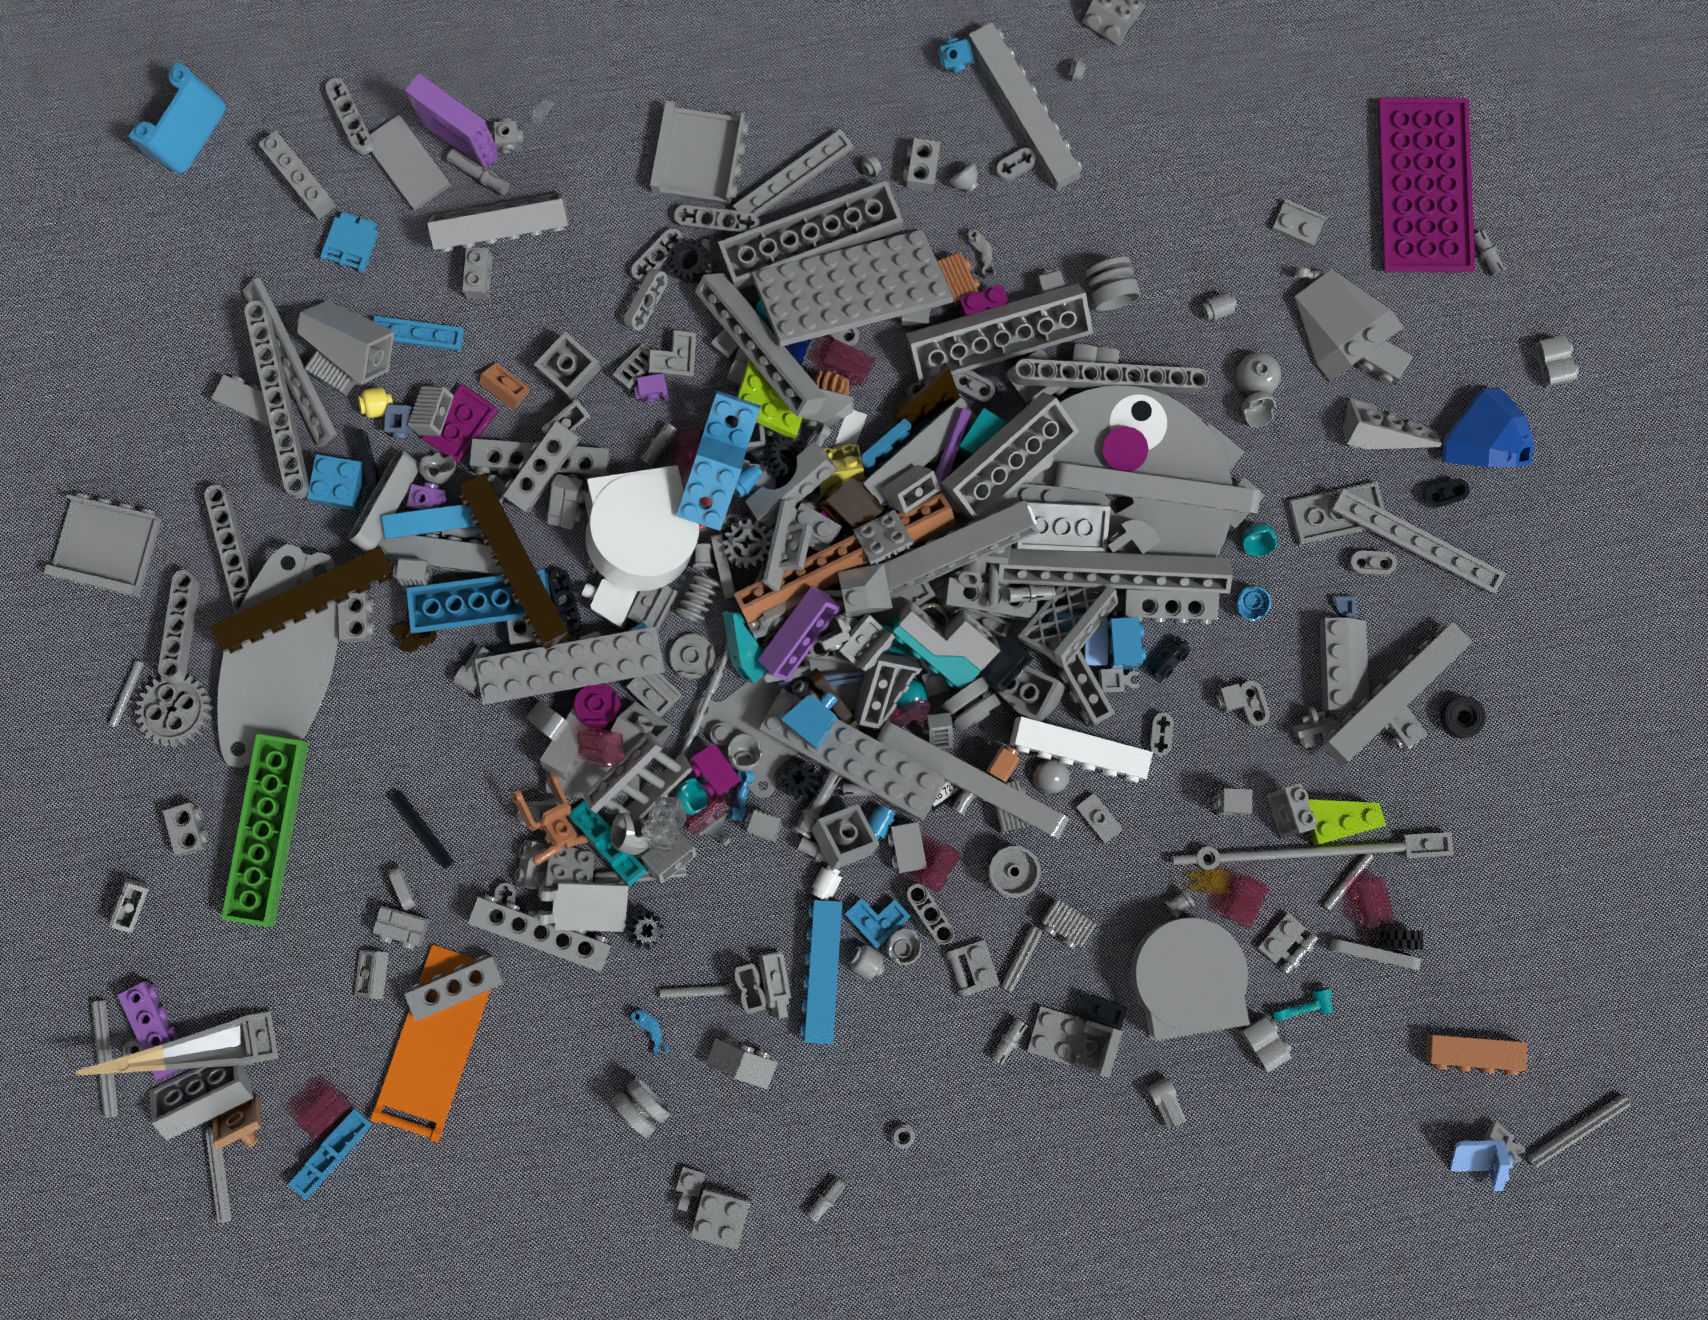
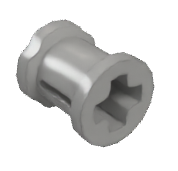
M696 544L694 548L695 564H693V569L708 570L714 568V564L711 563L712 544Z
M1184 889L1180 891L1181 894L1170 902H1164L1166 908L1175 919L1180 918L1179 915L1189 907L1193 908L1196 906Z

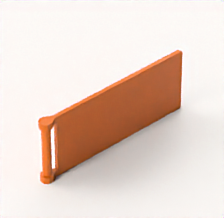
M432 945L419 983H423L425 986L432 983L431 978L442 973L445 976L453 974V969L460 965L466 964L469 967L476 964L475 958ZM476 970L472 973L471 980L475 984L479 983L482 979V974ZM453 980L450 983V991L452 993L459 991L460 983L457 980ZM432 989L428 992V1000L433 1003L438 999L436 990ZM491 990L420 1021L414 1020L409 1009L381 1093L371 1116L372 1122H382L431 1138L432 1142L439 1143ZM387 1106L436 1122L437 1124L435 1129L383 1113V1108Z

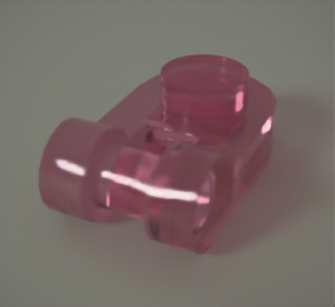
M919 700L902 706L891 713L889 720L898 727H904L915 719L923 722L928 717L931 705L927 700Z

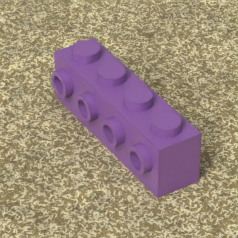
M811 586L758 660L772 676L788 681L841 607L827 592Z
M142 982L117 995L142 1051L179 1039L176 1029L169 1024L167 1009L165 1006H161L158 1000L159 991L154 984ZM183 1069L152 1071L156 1080H162Z

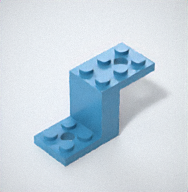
M717 391L676 515L677 517L721 531L742 470L746 449L761 405ZM733 415L738 419V423L736 425H729L725 418ZM708 497L711 499L712 504L710 506H703L699 499Z

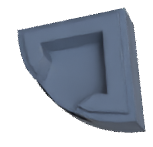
M1332 596L1333 606L1341 616L1357 619L1356 596Z

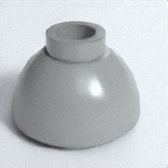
M969 162L954 172L949 178L951 185L958 189H966L968 193L974 190L979 185L977 183L978 170L975 163Z

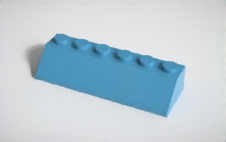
M537 570L550 596L548 575L545 570ZM501 575L407 588L410 630L412 634L524 619L521 613L525 612L522 604L517 606L511 595L514 592L512 585L507 586Z

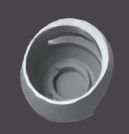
M628 813L617 814L611 828V841L614 848L629 855H637L647 850L653 837L650 825L640 817H635L632 820Z

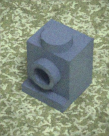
M386 405L384 432L393 434L392 438L406 439V435H413V430L408 426L414 408L407 405Z

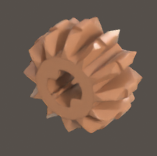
M830 371L815 373L812 380L819 389L848 396L850 383L843 375L831 373Z

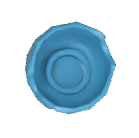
M1257 585L1242 589L1236 599L1238 612L1244 619L1256 621L1265 617L1272 604L1269 593L1263 587Z

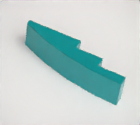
M583 801L567 815L578 830L586 836L588 842L629 887L647 873L646 868L633 855L625 854L614 848L611 841V827L598 813L589 808L586 801Z

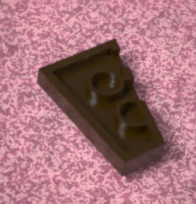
M946 363L939 368L941 372L933 379L929 377L924 382L925 386L918 393L909 395L892 411L897 424L905 418L913 426L960 398L950 368Z

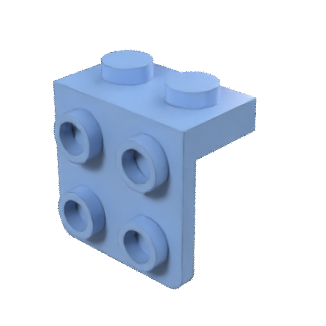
M1487 1139L1485 1141L1463 1140L1457 1142L1450 1163V1168L1453 1172L1489 1171L1493 1191L1504 1190L1505 1182L1509 1181V1169L1513 1167L1512 1156L1507 1154L1505 1141Z

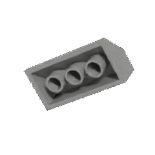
M1324 618L1319 622L1323 711L1325 713H1357L1359 710L1356 707L1365 698L1369 700L1366 621L1353 618Z
M244 1065L195 1068L149 1091L152 1124L166 1141L253 1099L251 1081Z

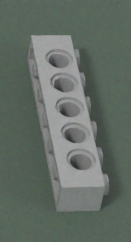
M472 439L470 467L477 474L484 473L488 475L489 472H498V475L512 476V473L519 474L520 472L517 469L520 464H513V459L516 456H523V461H528L532 456L530 451L535 443ZM549 444V450L552 453H556L559 450V445ZM576 446L567 458L569 460L568 465L560 468L556 475L560 474L568 476L570 479L575 478L579 480L580 478L590 479L609 476L611 453L607 448ZM492 455H501L500 460L498 462H490V458ZM583 461H591L590 468L586 470L580 468ZM546 462L542 466H536V469L539 472L544 471Z
M485 894L484 898H477L468 924L602 972L612 946L607 943L609 939L596 934L594 938L585 935L587 931L554 930V923L539 924L537 920L538 913L529 910V913L525 914L519 911V906L508 902L506 906L497 903L498 898ZM496 909L503 913V919L499 923H495L491 919V913ZM518 917L523 918L525 921V927L521 931H517L513 927V921ZM540 925L545 926L547 929V936L544 939H539L535 935V929ZM562 933L567 934L570 939L566 947H561L557 943V937ZM584 941L589 942L592 947L588 955H583L579 951V945Z

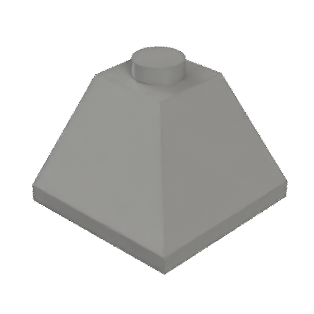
M820 389L827 398L817 414L803 416V423L817 430L820 424L828 427L853 413L854 397Z
M884 563L838 572L847 618L893 609Z

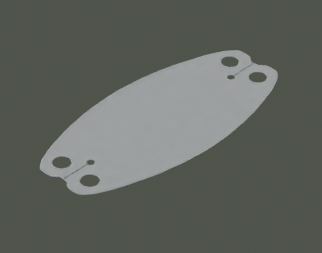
M286 544L270 557L256 577L238 613L297 586V580L299 579L304 583L315 578L312 574V569L317 564L324 565L327 572L336 568L330 555L324 553L305 554L299 547ZM291 556L295 559V567L292 570H285L281 567V559L283 557ZM336 601L328 604L329 609L319 614H316L315 611L307 614V619L300 623L294 624L292 621L286 624V629L276 634H273L271 631L264 634L265 639L252 644L249 641L243 644V649L233 654H230L229 651L224 652L219 677L217 715L220 749L227 765L237 768L245 765L250 766L256 734L302 741L323 701L334 667L339 636L338 604ZM234 742H242L245 745L246 749L243 755L235 756L231 753V745Z

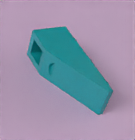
M724 611L723 618L731 664L744 681L755 683L768 671L758 660L765 649L758 645L756 642L758 639H755L751 631L747 630L744 626V619L738 613Z

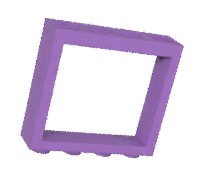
M418 73L405 89V92L422 125L480 166L487 169L493 162L496 163L499 152L485 121Z

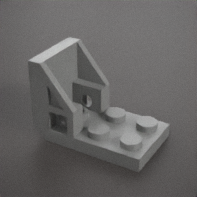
M1040 1006L1027 1052L1110 1078L1123 1031Z

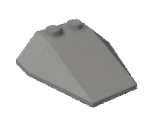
M1332 269L1295 296L1316 365L1329 382L1404 328L1390 308Z

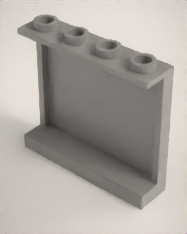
M666 101L650 183L652 193L731 205L732 198H736L738 190L735 180L741 174L742 164L739 163V157L744 156L745 143L742 142L743 135H747L749 129V122L746 121L745 113H741V117L677 108L675 107V102Z
M76 493L75 496L66 495V498L71 500L52 566L46 565L44 574L53 578L140 598L162 519L155 516L156 512L142 508L141 512L133 510L134 507L120 503L118 507L111 505L112 502L109 500L98 498L97 501L89 500V496Z

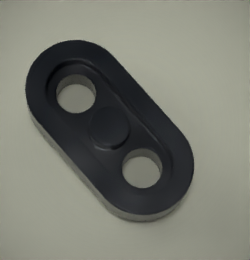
M1456 478L1430 486L1424 492L1423 500L1429 508L1438 509L1466 499L1470 493V487L1465 480ZM1453 488L1459 490V495L1453 493ZM1432 494L1438 497L1437 501L1431 499Z

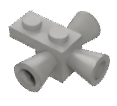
M1011 545L962 566L963 569L959 575L960 583L970 588L979 586L982 582L981 575H986L988 563L1008 564Z

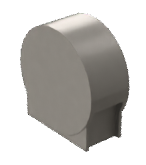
M1184 918L1162 923L1143 937L1133 954L1130 978L1135 997L1145 1011L1150 1039L1157 1041L1250 1025L1244 997L1248 983L1247 963L1240 945L1229 932L1211 921L1198 918Z

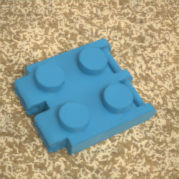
M342 211L340 218L335 217L321 253V259L338 262L343 267L346 265L351 266L364 273L379 232L376 230V222L361 217L359 224H357V216Z

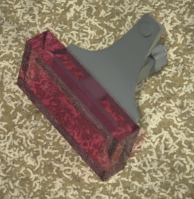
M722 796L713 800L705 809L684 822L691 835H712L720 840L723 846L729 845L732 841L724 828V821L728 815L729 806Z

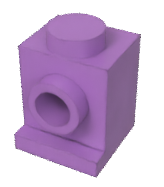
M664 373L637 378L638 385L634 386L636 399L641 398L642 401L646 400V402L651 403L659 401V398L664 397L665 401H669Z

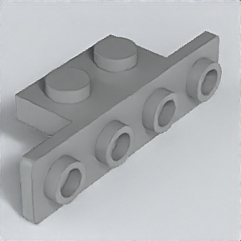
M781 500L776 526L773 531L772 544L768 553L767 566L764 572L763 581L773 591H780L784 571L804 569L812 527L808 524L794 525L797 509L787 500Z

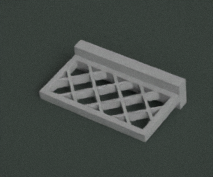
M1059 586L1055 591V599L1048 600L1019 634L1018 640L1056 660L1057 665L1065 669L1118 604L1116 589L1107 586V588L1082 587L1081 589L1069 591V586ZM1098 592L1100 596L1097 599L1087 601L1086 593ZM1084 594L1085 601L1071 604L1070 597ZM1068 598L1069 605L1055 607V602L1058 599ZM1086 607L1087 611L1084 615L1074 617V609ZM1070 611L1071 618L1058 620L1057 613ZM1054 614L1055 621L1042 624L1041 619L1044 616ZM1073 624L1070 632L1060 634L1059 626ZM1057 628L1058 634L1044 637V629ZM1040 630L1042 638L1030 639L1027 636L1031 632ZM1059 640L1060 644L1054 651L1046 647L1047 642Z

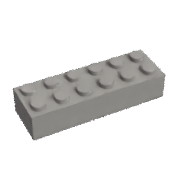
M564 192L431 215L427 224L433 250L440 249V252H447L453 250V246L462 245V248H469L475 246V242L484 241L485 244L498 242L497 238L506 237L507 240L520 238V234L529 233V236L542 234V230L551 229V232L562 231L565 229L564 226H568L569 214Z
M1043 392L941 484L966 517L973 521H980L1078 434L1079 430L1057 398Z

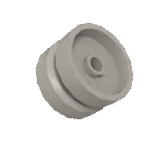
M983 677L968 685L941 706L951 716L960 710L963 711L953 722L959 732H962L971 725H976L1001 704L995 694H989L980 699V696L989 688Z
M1009 846L1000 850L991 859L988 866V880L992 888L999 895L1007 898H1020L1031 893L1038 885L1041 877L1040 864L1037 857L1030 850L1021 846ZM1013 867L1019 872L1017 876L1010 874V870Z
M635 1077L627 1085V1090L632 1098L628 1094L620 1092L611 1102L631 1127L643 1137L648 1138L656 1130V1125L651 1117L655 1121L663 1123L672 1113L642 1080Z

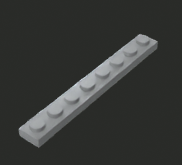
M261 278L252 279L242 291L248 303L259 301L270 312L285 379L318 447L325 446L337 433ZM262 310L254 313L255 318L261 315Z
M1345 489L1340 491L1331 509L1337 514L1491 594H1496L1506 574Z

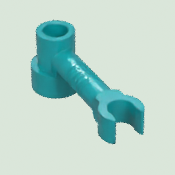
M1324 987L1313 990V1002L1273 1010L1274 1020L1282 1021L1319 1010L1320 1014L1334 1012L1331 1002L1333 997L1331 988Z

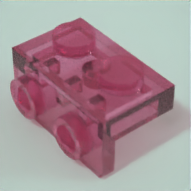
M702 429L678 430L674 466L678 465L680 476H690L704 432Z

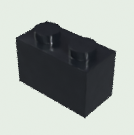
M1009 635L998 642L1000 652L980 672L1002 693L1033 659L1029 652Z

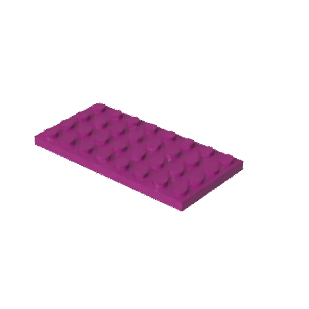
M1379 98L1378 126L1383 273H1473L1475 271L1469 98Z

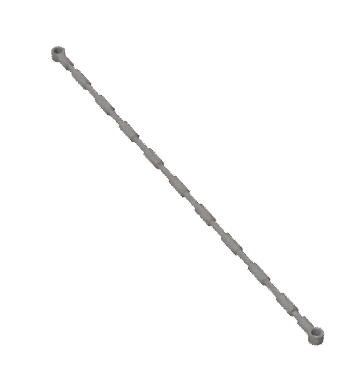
M820 424L816 430L814 442L822 447L824 440L830 435L831 428ZM768 556L764 557L766 563H761L762 567L755 583L761 581L764 577ZM741 613L740 616H741V617L744 619V621H745V617H744L743 613ZM728 642L724 648L726 650L717 670L714 671L706 689L707 694L700 710L696 712L689 728V735L681 751V754L685 755V757L694 736H697L712 694H715L723 676L722 671L730 655ZM669 793L656 805L651 816L650 827L652 829V836L654 835L653 830L656 823L660 821L667 805ZM644 852L633 856L642 860L641 857Z

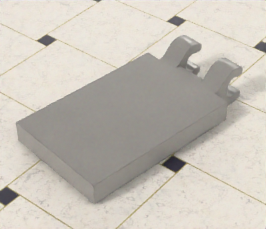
M557 881V888H540L539 898H541V901H553L552 911H538L537 920L539 924L554 923V930L624 932L629 886L628 884Z

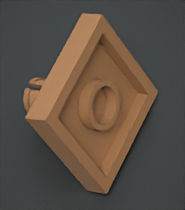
M256 1094L253 1095V1099L213 1118V1144L217 1150L238 1139L242 1141L246 1148L253 1146L258 1141L254 1131L261 1128V1101Z

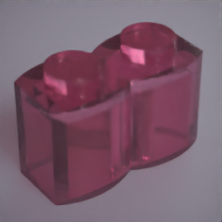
M947 844L940 847L933 857L932 865L923 873L920 884L933 893L940 891L947 881L948 872L956 867L960 858V852Z
M1242 875L1240 879L1236 877L1231 887V890L1234 891L1231 900L1227 898L1222 908V912L1225 913L1223 918L1248 930L1252 929L1270 886L1247 875Z

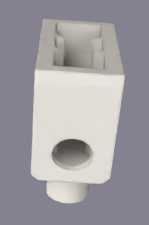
M602 579L599 587L587 583L583 589L582 596L593 600L590 609L619 629L624 630L628 621L627 616L640 591L625 589L607 579Z

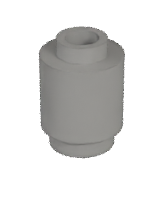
M1228 292L1206 299V302L1202 304L1203 313L1208 321L1211 319L1215 321L1235 313V307H1237L1234 295H1230Z

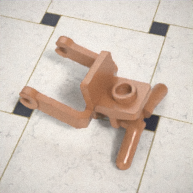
M556 774L548 777L547 781L559 806L544 812L539 823L534 822L521 792L517 790L510 794L527 828L531 831L540 829L547 833L545 841L550 843L551 846L533 857L532 862L535 865H539L556 853L561 852L563 847L567 849L588 842L584 834L577 835L566 819V816L571 812V807Z

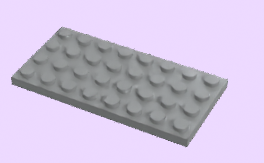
M923 230L752 272L753 282L780 347L953 303L951 290Z

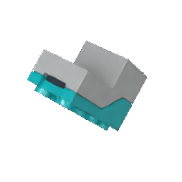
M909 600L898 614L892 618V623L895 625L892 628L895 639L901 644L907 643L911 647V652L917 658L921 659L923 657L928 661L929 668L936 674L941 672L946 677L945 681L954 689L956 687L960 690L966 688L1000 652L997 638L964 609L960 611L945 629L912 600Z

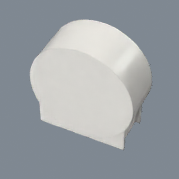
M678 465L587 479L589 490L584 498L589 520L585 535L586 548L591 562L598 572L613 584L635 591L658 589L674 581L686 568L699 536L698 523L676 516L684 494Z

